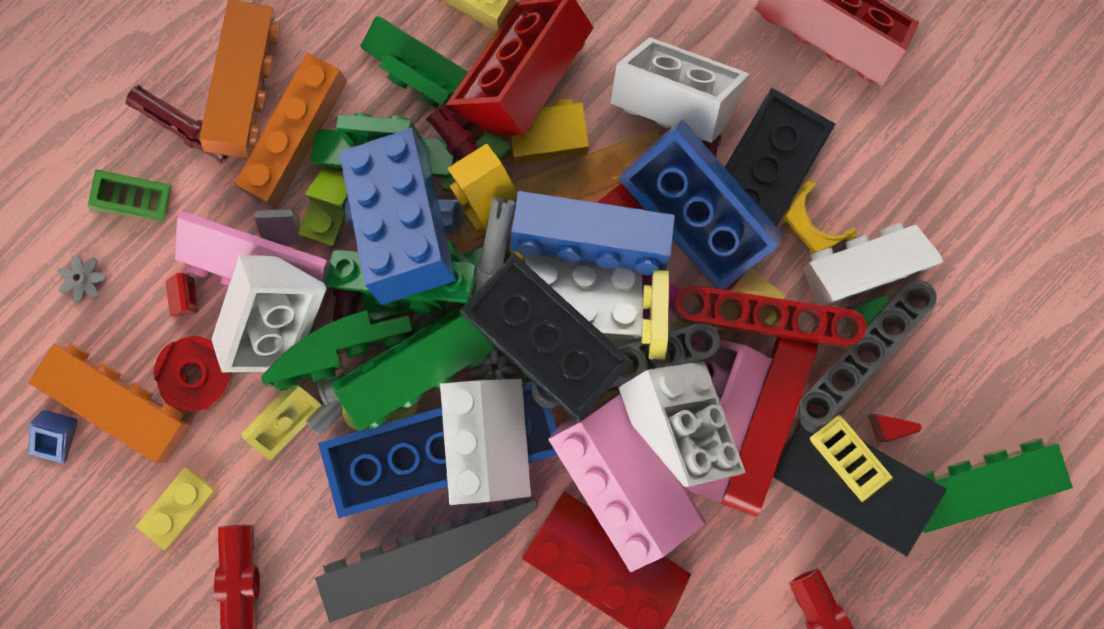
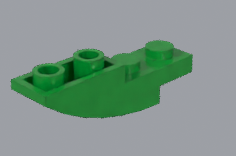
M367 310L341 318L314 331L290 347L261 376L262 383L267 387L274 386L275 391L278 392L298 387L297 380L312 377L313 382H319L336 377V370L344 369L340 354L347 353L348 358L361 356L370 352V346L384 343L385 348H390L414 333L409 316L372 325L371 317Z

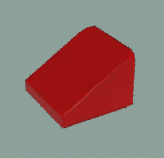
M176 273L166 281L170 316L178 317L197 314L198 304L194 278L184 273Z
M880 414L868 415L876 441L890 442L918 433L922 429L920 423Z

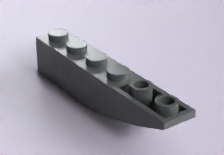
M527 497L510 499L504 502L506 509L491 513L490 507L468 514L470 522L455 526L454 520L432 527L433 535L419 539L418 533L395 540L396 548L383 552L382 546L371 548L359 553L360 561L348 565L345 558L324 565L325 573L315 577L329 623L408 595L443 578L473 560L507 535L538 507L536 498L529 501Z

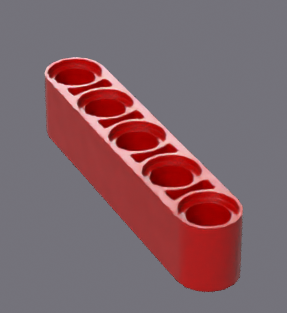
M696 285L683 288L674 296L672 301V311L675 317L682 322L690 324L705 323L716 328L832 346L853 345L859 342L866 333V322L863 316L851 309ZM692 294L699 299L701 308L696 315L687 314L683 310L681 300L684 295ZM724 300H730L738 307V316L734 321L726 320L720 313V306ZM763 306L771 307L776 313V322L772 327L765 326L759 319V312ZM802 312L809 313L814 319V327L810 333L802 331L798 325V317ZM840 318L847 319L851 323L852 333L848 339L842 338L837 332L836 325Z
M777 337L770 355L772 362L739 452L745 473L730 477L720 504L754 517L758 516L811 371L819 343Z

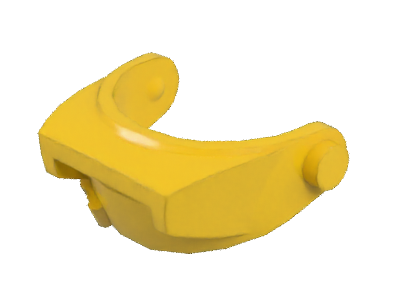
M809 180L795 196L788 212L783 218V222L785 224L788 223V229L793 232L801 243L810 248L809 252L811 254L835 246L843 240L846 242L850 241L856 236L855 232L857 230L852 227L842 235H828L819 231L811 223L806 213L805 200L807 194L812 192L817 184L815 181L811 183Z

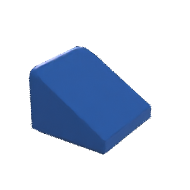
M47 410L41 411L29 425L28 454L64 464L75 434L77 419Z

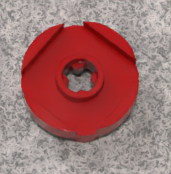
M188 336L165 346L156 359L153 371L154 380L157 381V386L160 390L159 394L162 399L176 409L191 412L209 410L219 403L227 394L233 376L232 372L221 371L212 341L200 336ZM197 363L200 366L202 378L201 380H195L191 385L188 383L189 376L184 372L187 367L193 368Z

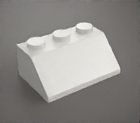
M650 37L617 63L610 104L623 108L626 113L641 115L654 120L658 125L666 128H672L680 120H683L701 141L712 142L727 127L748 83L750 74Z
M898 223L880 230L882 235L880 238L869 241L867 235L846 242L847 249L835 254L832 248L810 255L812 262H809L802 268L815 303L828 306L923 272L943 263V259L917 225L904 229L903 224Z
M239 255L211 339L221 371L265 372L284 352L309 335L326 291L325 284L277 256Z
M522 379L479 380L440 384L449 505L531 497Z

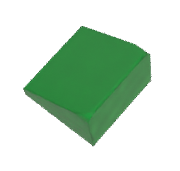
M881 295L846 309L860 313L866 322L867 328L889 300L887 296ZM846 319L850 333H852L851 323Z

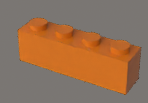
M227 0L199 138L204 152L248 159L251 147H255L260 138L261 127L256 125L258 112L264 113L267 102V90L262 89L264 79L271 78L274 56L269 55L271 43L277 44L280 35V22L275 21L274 10L271 6Z
M308 52L306 53L234 184L238 188L275 209L278 208L313 145L317 130L321 129L347 83L340 69Z
M69 343L68 346L53 344L28 383L154 463H167L192 425L182 418L185 413L166 402L163 405L151 399L153 393L144 386L135 382L130 386L119 379L122 373L103 362L98 366L88 360L90 353L73 343Z

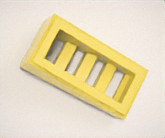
M837 415L810 437L811 443L862 503L893 479L841 415ZM842 431L845 436L828 449L824 444ZM852 443L856 448L841 461H838L835 456ZM863 455L867 461L849 475L845 469ZM874 468L877 474L859 487L856 481L870 469Z

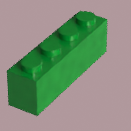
M466 303L461 304L333 382L334 394L359 432L366 427L370 429L378 427L389 418V413L401 406L408 408L422 398V393L434 386L440 388V384L450 383L456 377L455 373L467 366L473 368L480 365L489 357L488 353L495 350L490 341L459 314V311Z
M1042 438L1019 444L1021 450L1007 454L1006 449L983 455L985 461L971 465L970 460L948 465V473L935 476L933 471L921 473L947 488L944 497L923 530V533L1072 489L1073 486L1059 444L1044 443Z

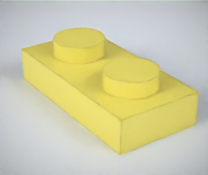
M653 270L651 285H644L643 309H650V320L643 319L642 343L649 344V359L665 360L668 342L669 271Z
M298 382V387L282 391L241 433L244 441L271 461L307 425V419L322 403Z
M184 467L135 527L164 551L169 550L217 490L190 467Z

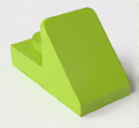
M324 166L306 191L305 195L310 199L298 235L336 248L345 223V202L348 195L343 172Z

